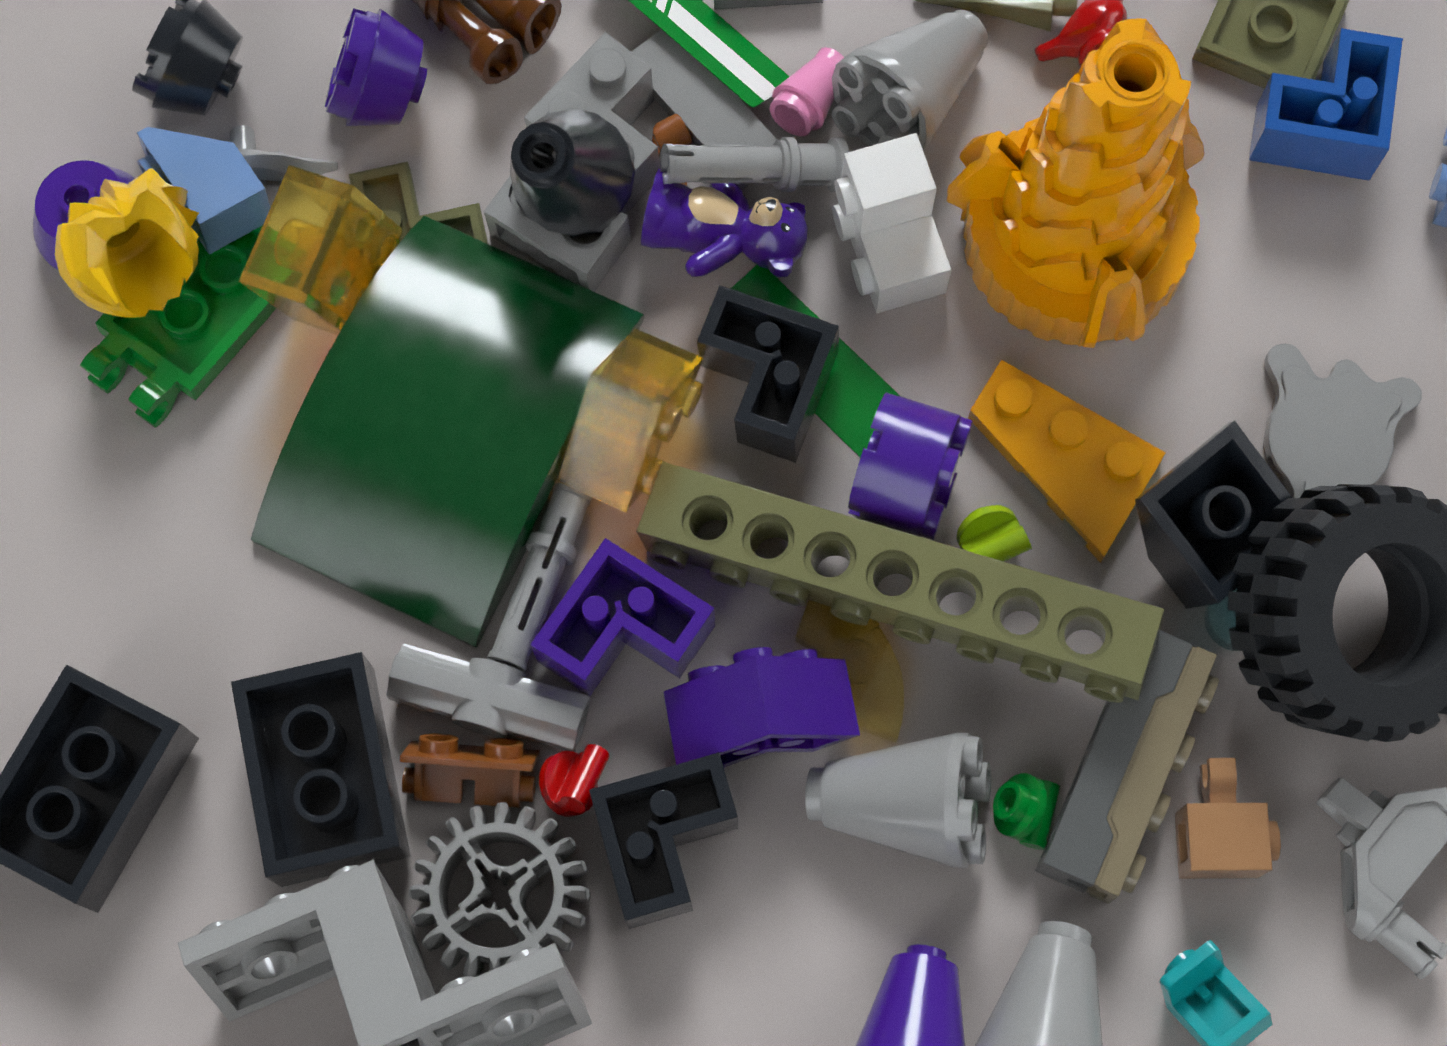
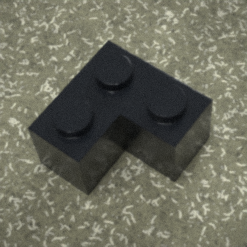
M719 285L697 340L701 367L748 383L734 418L737 443L796 463L839 352V326Z
M720 753L589 790L624 919L629 929L693 911L676 847L738 829V815Z

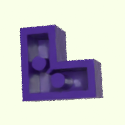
M605 538L530 645L538 663L588 696L592 695L626 644L680 679L715 628V609Z
M770 647L742 650L733 655L734 664L726 667L716 665L692 670L687 674L688 682L663 691L676 765L720 753L723 767H727L767 752H814L860 736L845 659L818 658L817 651L814 649L793 651L781 656H773L772 648Z

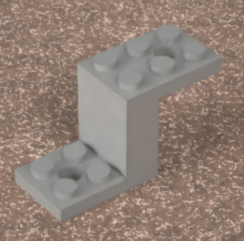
M374 860L360 866L343 867L331 874L327 880L296 893L277 895L267 901L261 908L233 920L211 923L204 927L199 934L178 942L184 967L229 1022L337 976L358 1046H543L592 1024L584 1000L555 943L542 949L529 948L511 956L505 965L477 977L467 976L455 979L443 986L440 992L435 995L410 920Z

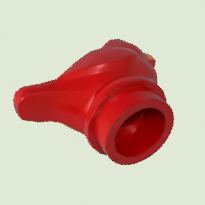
M1085 0L1077 8L1057 37L1034 49L1038 60L1044 62L1060 57H1071L1078 59L1079 66L1081 67L1088 52L1099 49L1115 24L1127 20V10L1123 5V0Z

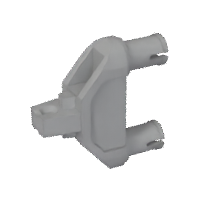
M1338 778L1330 785L1316 804L1342 827L1336 834V837L1345 845L1340 852L1343 911L1348 930L1360 940L1365 939L1371 942L1376 939L1415 973V976L1422 980L1437 967L1438 963L1435 959L1437 957L1439 959L1445 957L1447 945L1443 942L1441 943L1401 909L1404 904L1401 898L1447 843V787L1396 794L1388 799L1377 790L1372 791L1367 797L1345 779Z

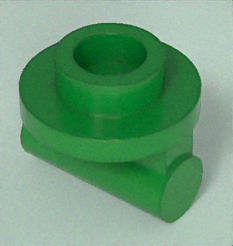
M1019 773L1011 777L998 789L994 797L993 818L997 830L1007 837L1020 841L1019 843L1023 846L1045 850L1061 786L1051 781L1039 779L1028 773Z

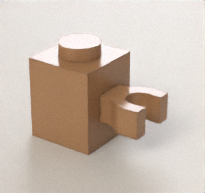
M1208 758L1206 760L1207 764L1199 766L1203 803H1187L1175 813L1179 879L1259 878L1273 870L1272 861H1278L1281 839L1278 823L1276 821H1269L1268 803H1237L1236 758Z

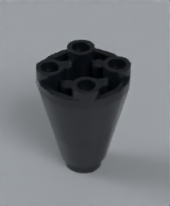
M570 108L548 113L522 130L513 142L510 157V176L514 197L530 219L550 232L571 236L599 233L607 228L612 220L618 217L631 197L635 177L634 151L616 126L594 112ZM553 152H556V158H555V160H554V157H553V155H552Z

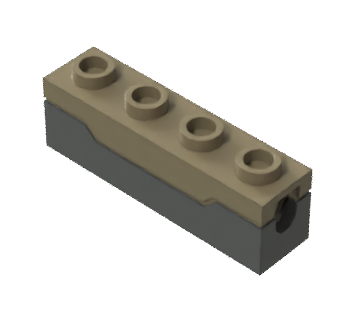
M1160 630L1139 701L1125 696L1123 702L1120 703L1106 701L1049 836L1046 848L1038 862L1036 872L1082 893L1087 892L1089 896L1107 904L1119 897L1121 890L1130 894L1133 892L1146 862V857L1137 853L1146 829L1154 833L1157 832L1171 801L1170 796L1161 793L1170 770L1177 773L1182 771L1193 748L1195 737L1186 733L1193 713L1197 711L1204 714L1217 689L1219 678L1210 675L1217 657L1216 654L1198 646L1196 648L1192 647L1193 644Z

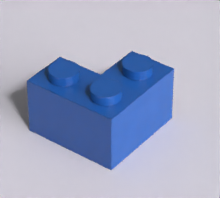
M1341 28L1323 62L1321 81L1272 73L1256 106L1249 160L1370 181L1390 148L1403 38Z

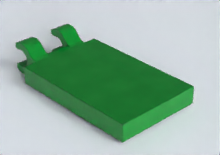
M267 224L260 226L211 254L207 252L201 241L197 239L199 248L198 263L189 280L186 282L184 279L180 297L168 300L163 311L148 310L145 317L128 318L103 313L95 324L105 338L84 357L80 366L90 373L87 377L88 380L107 394L113 391L121 382L128 364L147 377L145 381L135 388L128 400L137 407L136 415L156 428L167 418L181 391L195 401L200 397L314 267L309 253Z

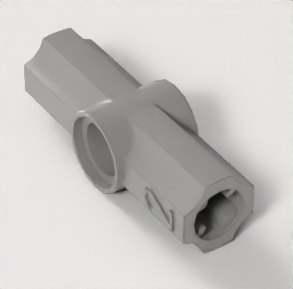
M404 643L393 661L386 692L387 698L391 701L422 711H430L450 717L454 724L479 734L495 738H506L509 734L575 752L581 740L591 702L589 696L582 695L579 692L526 679V675L523 672L506 664L484 658H471V661L467 662Z

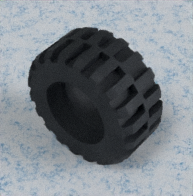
M1359 484L1318 486L1304 490L1300 498H1288L1280 503L1271 513L1275 522L1260 521L1250 534L1248 541L1254 546L1249 554H1239L1233 570V574L1240 576L1237 591H1229L1227 611H1234L1236 627H1231L1228 630L1232 650L1242 651L1245 659L1238 663L1246 682L1250 685L1261 686L1257 691L1258 697L1270 710L1283 713L1287 721L1307 729L1363 741L1372 739L1381 742L1403 740L1410 733L1420 735L1435 727L1440 722L1437 713L1447 715V505L1439 499H1427L1422 491L1409 487ZM1366 553L1375 562L1384 579L1388 596V615L1386 626L1378 645L1364 662L1352 669L1344 659L1336 642L1333 628V606L1336 592L1343 576L1349 567Z

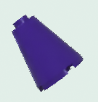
M916 944L908 946L906 953L896 954L892 957L856 1046H965L959 969L954 963L946 960L947 953L929 945Z

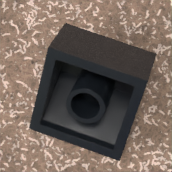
M1234 420L1225 425L1136 498L1135 503L1148 558L1185 608L1188 609L1219 604L1228 596L1229 591L1237 589L1240 576L1233 574V570L1239 554H1249L1254 546L1248 541L1250 534L1260 521L1275 522L1271 516L1273 509L1286 499L1292 498V496Z

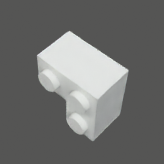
M917 133L844 153L842 178L835 180V191L839 204L832 206L835 226L842 241L851 239L857 259L851 260L854 281L861 296L870 294L876 314L945 294L951 275V267L932 217L937 188Z

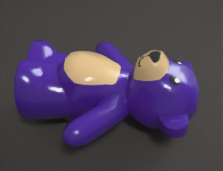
M660 169L657 170L645 209L641 232L642 246L658 249H679L682 252L695 253L689 257L685 265V269L691 277L705 276L729 263L742 252L749 260L759 267L769 269L777 277H788L792 272L793 265L802 257L807 243L808 227L805 221L806 209L803 204L798 202L785 204L780 203L778 199L767 197L757 201L754 207L750 209L747 199L736 183H710V187L700 186L691 189L680 183L664 184L662 174L667 172H660Z

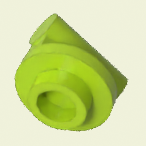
M991 505L974 510L962 521L956 534L960 549L1003 562L1032 549L1029 538L1023 526L1019 525L1014 512L1001 505Z

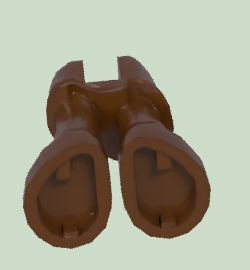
M412 0L421 9L426 20L431 19L440 32H442L444 25L448 27L470 50V68L486 84H497L514 75L522 65V48L532 55L538 52L556 27L562 8L560 0H474L504 28L492 29L463 5L464 0Z

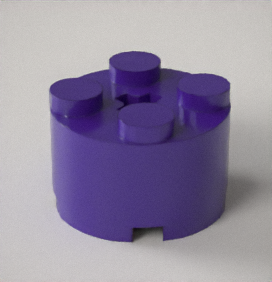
M885 393L870 427L874 431L867 449L863 448L849 497L848 509L850 510L848 513L892 529L934 540L944 508L947 509L958 475L955 470L959 457L963 455L973 420L908 398Z

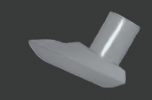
M236 126L230 131L231 142L236 145L259 180L287 181L338 170V162L290 156L279 151L265 152L256 150L254 130L249 126Z

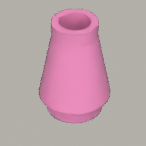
M821 48L813 59L773 90V101L769 109L772 118L782 129L795 136H806L811 131L818 130L823 126L834 100L832 76L836 64L844 58L842 54L832 48Z

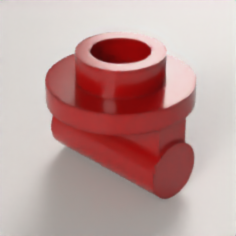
M588 744L584 751L580 753L561 751L548 757L543 763L539 774L540 791L548 807L563 817H574L587 812L593 806L589 790L598 787V781L610 757L609 752L599 745Z

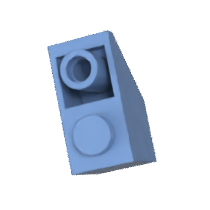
M146 127L137 132L145 157L137 160L141 172L144 173L149 168H153L166 183L187 189L185 207L199 212L191 227L197 233L198 239L209 254L273 220L265 187L233 142Z

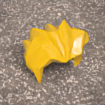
M149 168L128 184L104 179L100 188V197H92L88 203H70L68 222L62 223L57 227L55 259L60 276L75 297L88 307L101 313L128 318L145 317L148 310L163 311L168 300L180 297L184 279L187 282L192 276L198 263L199 253L197 244L199 236L191 227L199 212L185 207L187 189L166 183L153 168Z

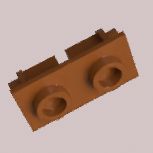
M429 733L420 735L419 741H411L400 755V762L415 763V768L405 767L402 776V793L414 794L415 801L461 803L463 801L464 780H475V805L496 806L497 803L505 802L509 807L520 808L522 802H534L536 777L524 776V771L532 772L540 756V750L523 749L524 742L520 740L491 738L484 741V746L458 744L459 738L457 736Z

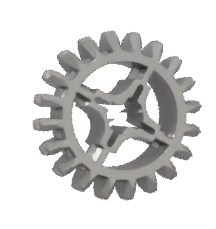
M500 802L497 803L495 808V822L487 824L483 810L480 806H475L470 809L473 828L465 831L459 821L452 817L446 821V826L455 839L447 846L435 836H430L426 841L427 846L435 854L439 855V858L435 864L424 859L415 861L414 870L425 877L431 878L430 885L417 884L409 888V897L420 902H430V906L417 910L411 915V919L417 927L436 924L437 927L426 934L422 940L423 946L428 951L438 949L447 942L449 943L440 960V964L444 968L451 970L466 956L468 958L464 966L463 977H477L481 974L484 964H489V971L505 965L511 956L529 948L542 949L547 947L552 941L566 952L572 950L574 947L573 941L560 930L564 923L575 928H583L585 926V916L578 911L569 909L570 902L583 903L589 901L591 892L587 887L570 886L569 881L581 878L588 872L584 861L563 863V860L570 856L577 848L572 837L563 838L553 845L550 844L559 828L558 823L554 819H547L536 831H533L536 817L533 808L525 806L519 813L516 824H511L510 808L507 803ZM496 842H515L528 846L539 854L528 862L522 859L511 866H499L489 860L481 847ZM465 860L472 872L474 886L470 895L458 904L460 909L450 916L448 910L450 881L457 867ZM483 868H486L495 880L500 879L505 886L509 879L515 881L516 885L511 887L508 892L513 901L511 906L518 914V920L515 921L505 908L501 909L495 902L491 909L485 907V902L491 898L492 894L488 888L490 883L482 873ZM551 871L554 882L552 905L545 921L536 929L527 914L526 900L529 893L540 884L539 879ZM500 920L508 924L520 942L508 947L489 948L473 944L465 940L460 934L473 925L478 928L486 922Z

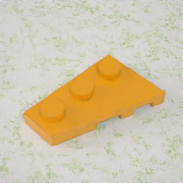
M1003 360L999 362L968 415V419L973 420V424L1017 472H1023L1048 500L1046 504L1062 521L1066 519L1087 542L1085 547L1100 563L1136 504L1135 499L1142 494L1166 452Z

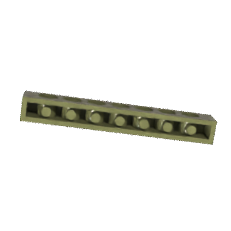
M662 461L636 530L644 547L650 552L649 557L664 566L683 570L686 564L689 563L710 570V577L723 584L737 588H744L748 581L770 588L769 594L795 606H806L807 600L832 607L830 612L834 616L853 624L867 625L869 619L894 626L893 632L896 635L912 642L929 644L932 638L957 645L955 649L957 653L974 661L993 663L995 657L1014 662L1020 664L1019 670L1023 674L1043 682L1056 683L1060 676L1085 684V692L1109 702H1123L1124 696L1139 701L1164 614V609L664 461ZM721 520L727 523L725 531L718 538L713 540L697 538L700 527L706 522ZM781 538L788 542L787 548L778 557L765 559L756 555L760 544L767 539ZM830 556H842L850 561L842 574L836 577H824L816 572L822 560ZM891 574H902L912 581L909 589L898 596L884 595L877 587L883 578ZM955 592L965 593L975 601L973 607L961 615L947 614L939 605L944 597ZM1025 611L1035 616L1039 623L1033 631L1018 635L1006 630L1002 622L1006 616L1013 612ZM1089 630L1101 638L1103 645L1091 654H1080L1073 651L1067 645L1066 640L1076 631Z

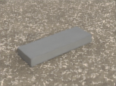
M662 29L631 51L651 67L654 99L669 116L678 114L682 118L689 131L691 140L696 146L773 145L777 140L732 90ZM751 183L736 184L740 188V190H743Z

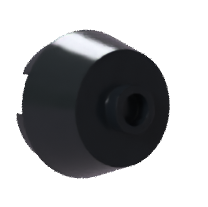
M176 0L175 9L170 6L167 8L146 49L149 52L146 59V64L149 67L145 75L138 73L135 76L132 91L153 101L152 108L205 116L218 94L228 98L237 82L243 65L235 62V58L240 49L243 36L207 0H202L201 3L196 0Z

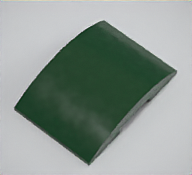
M423 216L401 240L376 273L325 357L281 450L258 512L251 541L477 648L527 550L525 545L530 533H532L531 529L584 425H591L645 318L644 314L427 216Z

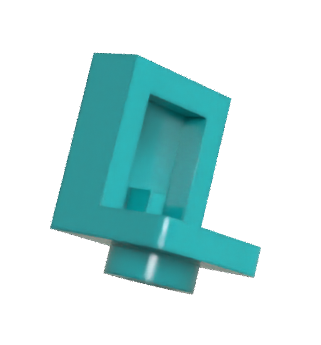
M1212 940L1205 942L1197 950L1188 949L1177 955L1169 963L1159 981L1167 1009L1201 1046H1246L1273 1025L1270 1012L1226 968L1221 950Z

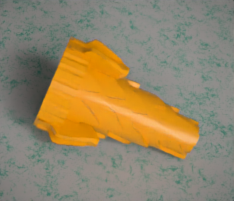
M1136 18L1117 22L1099 49L1088 52L1079 71L1069 80L1066 88L1059 89L1053 95L1051 101L1044 107L1040 118L1038 117L1025 123L1024 128L1019 131L1013 130L1007 136L1001 131H995L974 137L964 147L959 156V159L966 168L948 185L946 202L962 209L960 221H964L963 238L966 240L964 253L967 265L972 268V279L979 291L984 292L987 296V303L997 313L1004 314L1008 322L1018 329H1026L1032 332L1034 337L1046 341L1055 339L1059 340L1062 344L1095 348L1096 342L1112 339L1118 341L1126 337L1133 342L1143 337L1145 325L1158 315L1162 306H1167L1193 258L1197 246L1195 239L1199 233L1200 217L1196 214V207L1198 205L1196 192L1189 185V175L1186 170L1203 159L1205 155L1204 145L1196 126L1191 123L1188 113L1189 99L1186 98L1190 90L1191 81L1181 78L1178 64L1171 50L1160 39L1158 33L1147 19Z

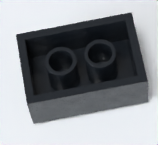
M362 652L231 681L264 873L267 879L280 887L327 877L343 867L360 866L371 860H374L376 865L411 857L375 670Z
M66 664L0 774V864L74 904L99 913L199 738L181 723Z

